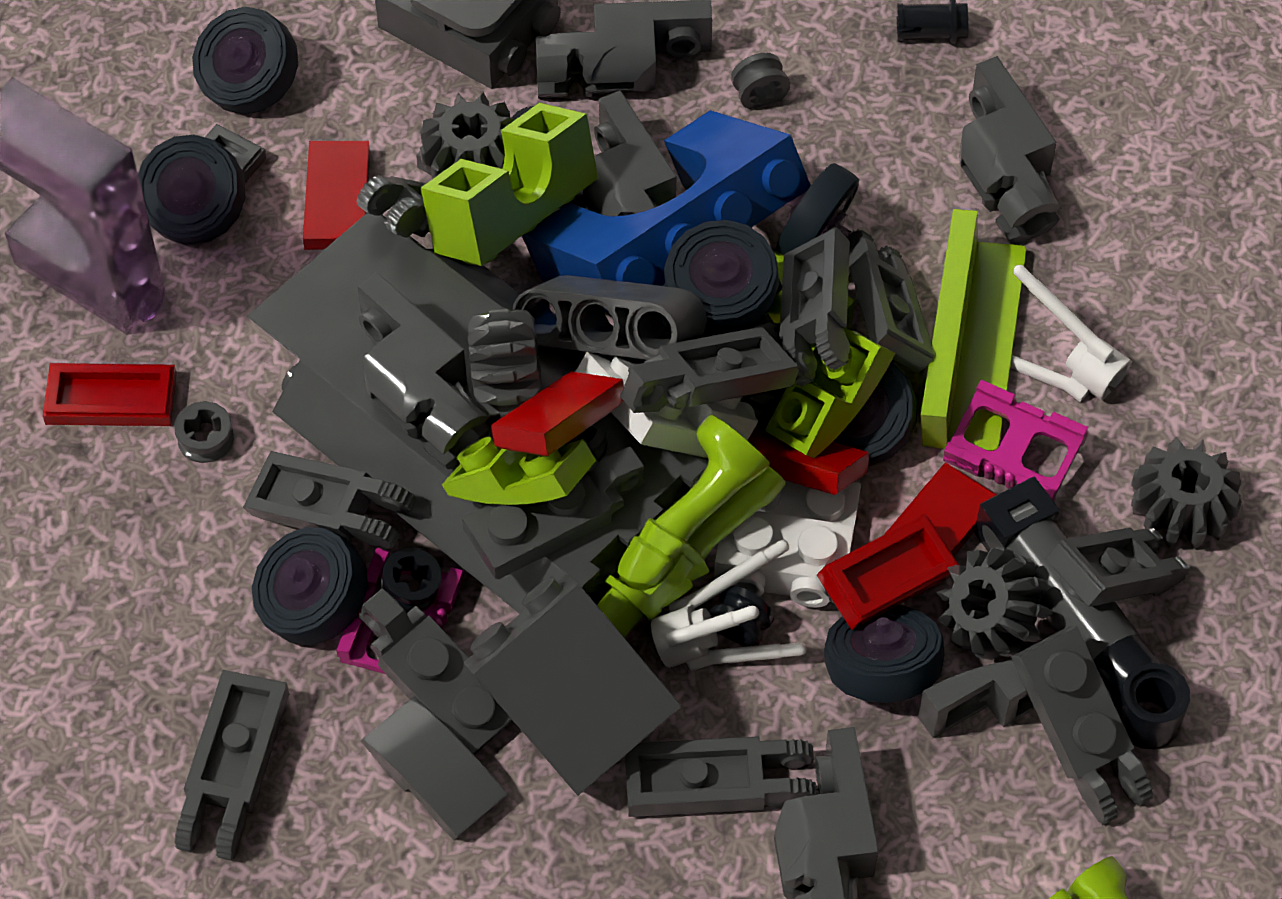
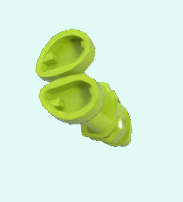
M708 415L696 431L699 444L708 456V465L699 480L687 494L656 520L648 518L640 535L633 537L619 562L618 574L620 577L618 580L611 575L605 580L610 590L597 606L624 638L642 617L650 622L662 612V608L685 595L693 587V580L709 573L704 559L713 547L744 523L757 510L771 503L786 485L784 479L769 467L770 462L752 444L716 416Z

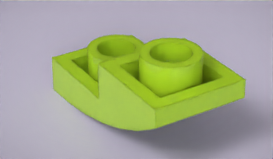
M844 327L843 330L850 344L849 363L833 370V368L830 369L829 366H826L820 358L817 370L815 371V380L802 387L800 385L797 386L796 383L791 387H786L765 429L767 433L812 458H815L827 448L858 414L877 387L896 354L847 327Z
M484 437L470 444L457 456L460 463L459 466L442 483V486L449 496L486 504L517 505L545 502L567 496L596 462V459L583 439L563 445L547 457L501 449L494 445L491 437Z

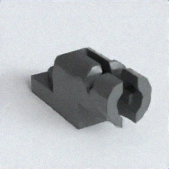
M711 0L593 4L594 32L572 31L536 37L538 99L568 98L569 88L574 82L580 83V86L583 88L584 97H595L601 93H615L619 90L622 93L656 90L655 54L668 53L673 57L687 58L698 52H711Z
M996 56L976 64L973 90L969 93L970 107L976 120L963 127L959 150V164L981 196L984 207L990 212L998 208L1002 213L995 220L1009 243L1018 245L1049 232L1060 220L1055 211L1062 209V207L1055 199L1046 176L1051 174L1057 142L1003 63Z
M621 90L600 98L599 125L594 127L595 138L601 153L594 156L598 179L583 189V201L590 211L605 216H625L655 208L676 197L677 176Z
M375 272L357 286L361 309L359 322L367 336L376 344L362 360L368 395L404 428V433L415 439L423 436L427 440L423 446L425 451L446 469L450 470L458 467L460 464L457 459L459 453L475 441L487 437L490 427L484 423L489 417L479 409L463 388L467 385L464 348L384 277Z
M855 727L828 730L825 756L815 757V773L819 794L787 800L784 802L774 832V842L783 895L787 899H857L858 879L875 876L878 846Z

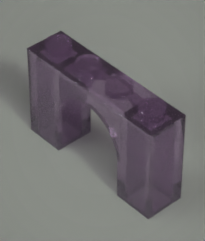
M12 77L0 89V170L41 195L4 232L14 265L127 335L140 320L147 322L158 313L166 293L133 151L130 147Z

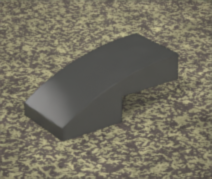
M1010 660L963 672L924 690L918 718L930 735L935 738L989 707L1003 727L1035 708L1013 661Z
M414 697L361 740L362 744L388 775L404 791L409 789L438 825L453 840L508 794L468 748Z

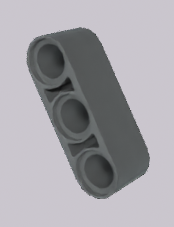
M571 275L558 276L528 289L520 294L513 304V310H527L534 318L538 346L647 360L657 356L659 347L662 345L699 339L704 333L707 324L705 307L700 299L691 291L682 288ZM549 302L553 305L557 318L553 316ZM604 308L611 314L614 326L606 318ZM661 314L669 321L672 334L665 329Z

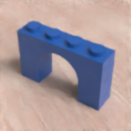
M708 111L664 140L682 186L686 189L685 192L660 206L625 216H605L568 203L538 223L534 230L522 235L541 280L546 282L558 276L571 275L663 286L665 284L664 267L671 247L687 230L704 222L730 220L752 228L810 188V182L792 136L715 111Z

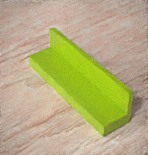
M953 209L932 339V348L935 356L928 365L921 409L922 446L945 449L963 418L981 379L1006 391L1008 390L1022 282L1014 275L1013 270L1017 265L1025 267L1026 247L1023 245L978 242V211ZM985 409L977 411L964 434V438L969 443L987 451L996 450L1000 446L1004 417Z

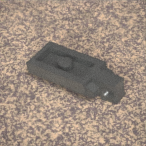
M757 327L660 346L657 356L646 360L642 364L629 366V375L620 397L633 413L659 412L669 402L674 408L683 409L686 405L692 407L791 387L795 383L800 368L763 327Z
M631 446L603 457L599 463L596 460L567 496L531 504H489L463 517V530L495 580H499L611 523V514L624 506L622 497L644 486V465Z
M383 588L362 605L359 618L378 637L370 646L380 659L378 666L409 699L414 697L438 718L473 755L479 752L513 721L465 665L464 661L469 657L430 616L426 617L416 606L406 613Z

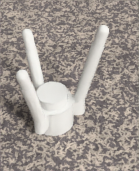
M1015 266L1013 270L1014 275L1081 341L1071 352L1065 363V366L1073 371L1071 378L1013 355L1011 369L1062 389L1079 402L1090 392L1103 401L1111 393L1108 387L1115 388L1124 379L1132 365V361L1106 341L1098 338L1024 266Z
M780 540L764 551H760L694 593L673 601L669 604L670 613L651 620L653 640L657 652L666 667L671 668L687 662L690 670L694 671L713 664L801 656L806 653L807 647L804 643L770 644L709 650V648L718 644L717 632L757 618L759 609L756 606H748L713 618L706 608L696 610L700 605L789 550V543L786 540Z

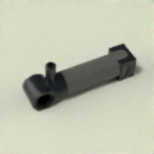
M1033 476L982 502L979 506L974 533L988 552L991 548H996L997 546L1013 550L1017 557L1029 558L1038 565L1035 577L1045 580L1052 587L1039 599V604L1048 607L1053 614L1048 616L1046 620L1056 633L1067 627H1078L1132 744L1141 749H1158L1170 744L1179 733L1190 702V688L1185 678L1175 668L1160 663L1115 601L1088 607L1084 602L1074 598L1065 590L1060 581L1061 576L1045 558L1058 542H1061L1062 539H1068V537L1057 524L1059 508L1036 477ZM1153 702L1159 705L1165 712L1161 714L1150 713L1144 710L1138 703Z

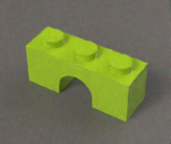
M539 102L501 130L505 150L502 169L460 159L422 186L421 193L434 253L461 260L469 265L483 266L485 263L494 260L502 250L522 235L534 230L538 223L562 205L571 202L579 192L597 180L598 174L587 114Z

